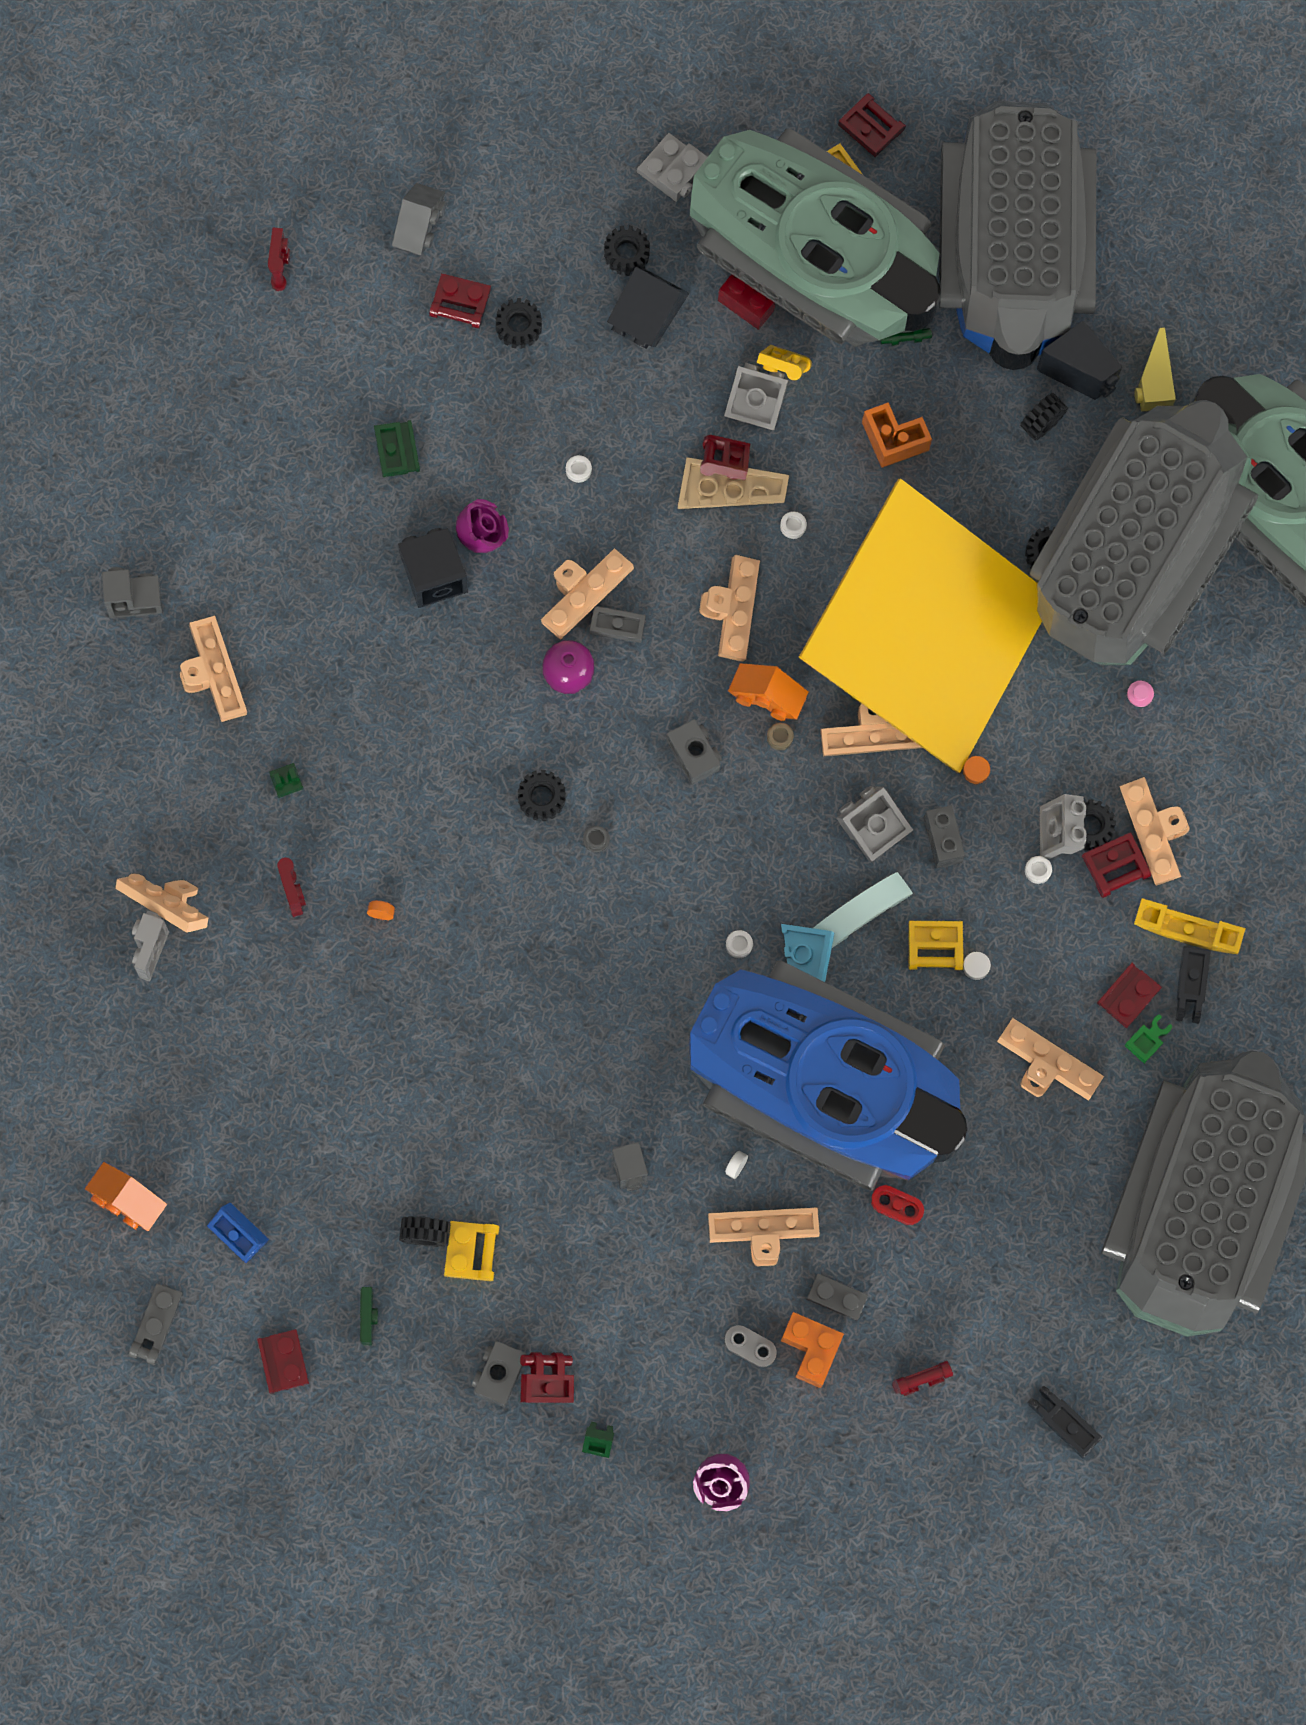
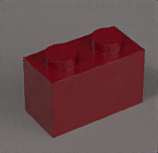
M732 274L719 289L718 301L758 330L774 312L775 302Z

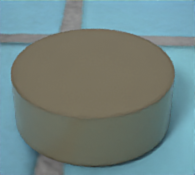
M776 723L769 728L767 741L772 748L785 750L793 742L794 734L789 725Z

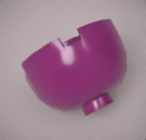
M477 499L464 507L457 517V536L461 543L474 553L491 552L500 547L508 538L509 527L504 514L501 516L495 510L498 507L494 503L484 499Z
M563 640L554 644L546 652L542 662L543 676L553 690L563 694H574L584 689L591 683L594 675V659L590 651L582 643L574 640Z
M719 1453L707 1457L698 1467L693 1480V1488L698 1500L703 1504L705 1501L707 1504L712 1505L711 1509L716 1511H730L738 1508L746 1498L750 1487L749 1472L744 1463L730 1454Z

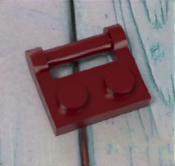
M867 93L839 120L838 125L876 157L905 130L906 125L901 121H896L874 101L875 98ZM868 109L870 112H872L878 119H880L886 126H888L890 130L886 131L864 110Z
M273 227L268 269L272 273V288L276 291H282L287 286L283 271L284 264H289L290 249H288V238H284L283 228Z
M441 273L429 316L434 318L440 316L472 324V327L480 329L491 286ZM446 302L474 309L476 312L471 314L443 307L441 304Z
M715 435L705 436L703 439V448L705 449L704 460L700 465L701 473L705 476H711L715 473L727 476L730 479L746 480L750 443ZM717 449L722 450L721 461L714 460L715 450Z
M1131 832L1082 855L1102 898L1111 895V891L1133 881L1151 877L1150 869ZM1132 862L1135 863L1137 869L1106 882L1103 875Z
M287 857L281 858L277 863V868L292 916L296 917L303 914L301 907L305 906L306 903L300 883L294 885L297 875L293 870L294 864L292 860Z
M944 1361L912 1375L895 1379L892 1386L895 1394L900 1393V1395L908 1396L918 1392L919 1385L928 1383L929 1387L944 1382L946 1378L953 1376V1372L949 1362Z

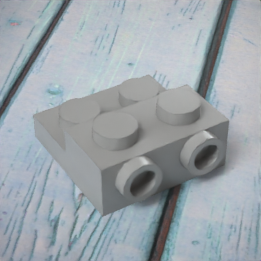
M668 133L637 168V173L677 202L681 196L685 198L691 192L694 174L708 157L690 143L686 146L672 134Z
M745 363L744 367L738 366L724 416L775 430L789 380L784 379V373L769 372V375L759 372V366Z
M870 786L860 793L862 798L855 804L851 801L839 809L841 814L836 819L849 838L856 842L867 860L872 862L912 832L913 829L885 788Z
M1064 794L1040 806V856L1051 859L1061 853L1073 854L1084 849L1086 842V830L1084 828L1086 805L1084 803V796Z
M147 911L146 914L143 913L141 920H136L132 930V935H135L134 940L138 946L132 963L135 964L134 967L139 978L149 982L169 934L165 921L162 920L161 916L152 911Z

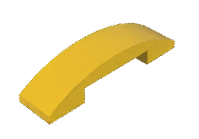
M1143 898L1141 899L1134 923L1145 930L1170 939L1230 954L1239 953L1246 929L1219 921L1218 924L1167 909V905Z

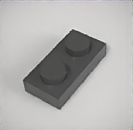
M595 606L590 634L641 643L646 615Z
M817 1274L807 1300L858 1321L868 1295L821 1274Z

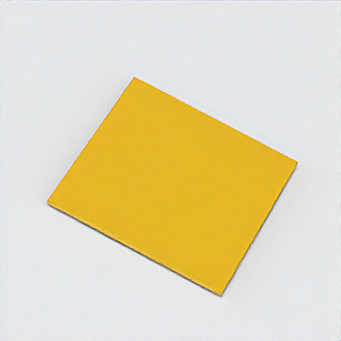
M900 478L895 483L799 658L948 767L960 773L1042 623L1037 612L1038 583Z

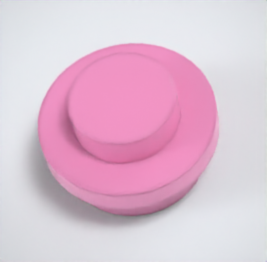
M1136 681L1129 686L1127 697L1133 705L1144 707L1151 703L1154 691L1149 683Z

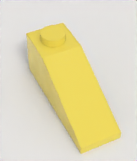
M1165 328L1159 329L1138 388H1135V401L1140 403L1141 411H1150L1156 406H1173L1176 400Z

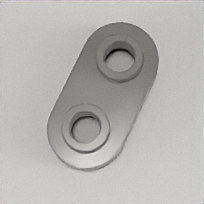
M736 1325L731 1327L725 1335L724 1341L727 1349L758 1367H767L774 1362L777 1355L775 1345L752 1330ZM740 1334L743 1336L744 1342L737 1344L734 1342L733 1337ZM766 1348L768 1355L760 1357L758 1349Z

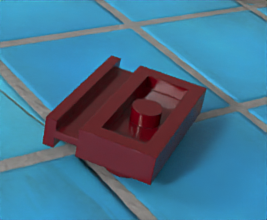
M1132 962L1097 1004L1102 1006L1124 1027L1128 1028L1162 987L1142 970L1140 971Z
M297 1329L257 1339L270 1394L309 1384Z

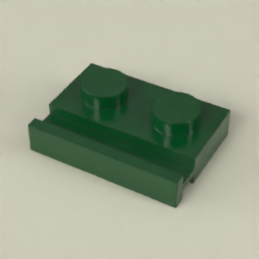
M411 420L404 423L394 422L374 425L382 477L403 475L413 471L420 472Z

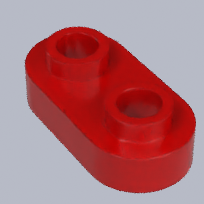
M880 1186L875 1189L871 1196L872 1207L878 1213L903 1224L914 1225L923 1217L924 1206L918 1198L891 1186ZM881 1196L889 1198L890 1202L888 1205L880 1203ZM912 1207L915 1211L914 1215L907 1216L905 1208Z

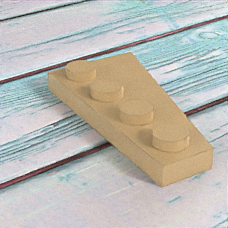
M686 458L678 509L785 502L789 475L748 468L746 480L730 479L727 476L715 473L711 476H705L700 471V465L703 460Z

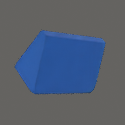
M232 1203L222 1206L207 1225L245 1263L269 1240Z

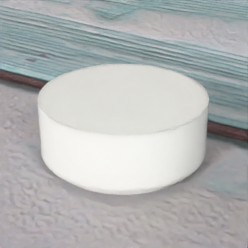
M577 455L567 461L566 475L571 481L580 483L590 477L592 466L586 457Z
M789 512L782 517L780 529L786 537L796 539L805 533L807 522L801 513Z
M1042 856L1032 857L1025 866L1026 877L1036 884L1046 882L1052 873L1050 861Z
M734 931L726 940V949L735 958L746 957L750 954L753 947V940L745 931Z
M972 952L963 962V971L970 979H983L990 970V960L981 952Z
M737 1151L726 1168V1175L736 1179L746 1164L748 1155Z

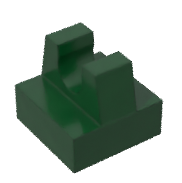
M294 763L269 771L278 798L303 790Z
M591 1422L586 1430L582 1452L609 1458L614 1438L613 1426L608 1425L606 1431L596 1429V1422Z

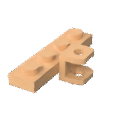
M615 548L588 574L574 561L566 560L554 572L557 587L565 597L541 619L542 624L561 640L634 569L633 564Z
M734 555L731 562L728 588L713 586L701 596L700 614L707 618L723 620L718 652L720 657L736 661L746 660L760 560Z
M212 616L190 622L189 627L199 657L186 660L180 665V678L184 690L188 693H195L210 687L221 722L247 715V710L216 617Z
M862 703L858 709L859 726L820 730L823 756L922 748L877 714H869V708Z
M1145 777L1119 786L1155 885L1157 886L1181 877L1169 841L1185 835L1190 830L1180 807H1170L1158 812ZM1179 819L1178 824L1172 825L1173 820Z
M130 874L128 877L117 879L116 889L152 912L157 913L186 933L207 928L208 917L186 903L188 897L195 896L198 892V888L185 880L165 883L163 890L162 887L152 884L140 874Z
M1012 1018L997 1041L1031 1063L1021 1080V1087L1036 1097L1042 1096L1052 1081L1056 1079L1089 1101L1104 1077L1014 1018ZM1032 1080L1033 1082L1038 1084L1039 1087H1033L1030 1081Z
M818 1208L708 1213L710 1243L751 1241V1257L755 1266H773L777 1264L780 1253L779 1239L819 1237L820 1234ZM762 1250H767L769 1253H764Z

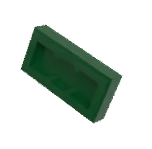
M362 1287L360 1295V1342L362 1345H372V1326L378 1325V1308H373L372 1287Z

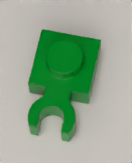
M1160 1014L1152 1020L1150 1030L1143 1025L1124 1045L1144 1064L1164 1043L1158 1037L1167 1035L1172 1029L1171 1024L1166 1029L1158 1027L1157 1022L1162 1017Z

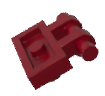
M541 1352L521 1355V1365L529 1366L531 1374H521L520 1402L574 1403V1375H565V1366H571L573 1363L571 1355H564L561 1352H553L551 1355H543ZM544 1366H550L552 1374H544Z

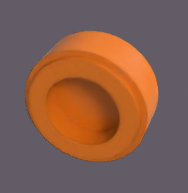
M980 756L969 758L963 767L964 777L973 784L983 783L990 774L988 761Z
M371 901L368 905L367 914L377 919L392 920L395 907L388 902Z

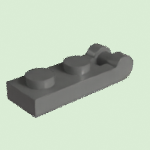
M156 1283L136 1338L130 1348L129 1357L134 1359L140 1357L147 1360L148 1364L156 1365L183 1296L182 1292ZM145 1339L154 1342L152 1349L142 1347Z

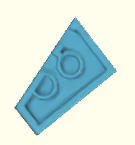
M781 924L785 940L784 952L787 964L825 982L835 933L828 930Z

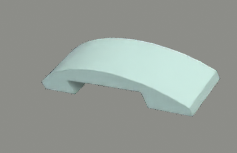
M896 872L844 904L817 924L814 929L834 932L833 948L848 938V935L887 909L893 908L913 893L899 873Z

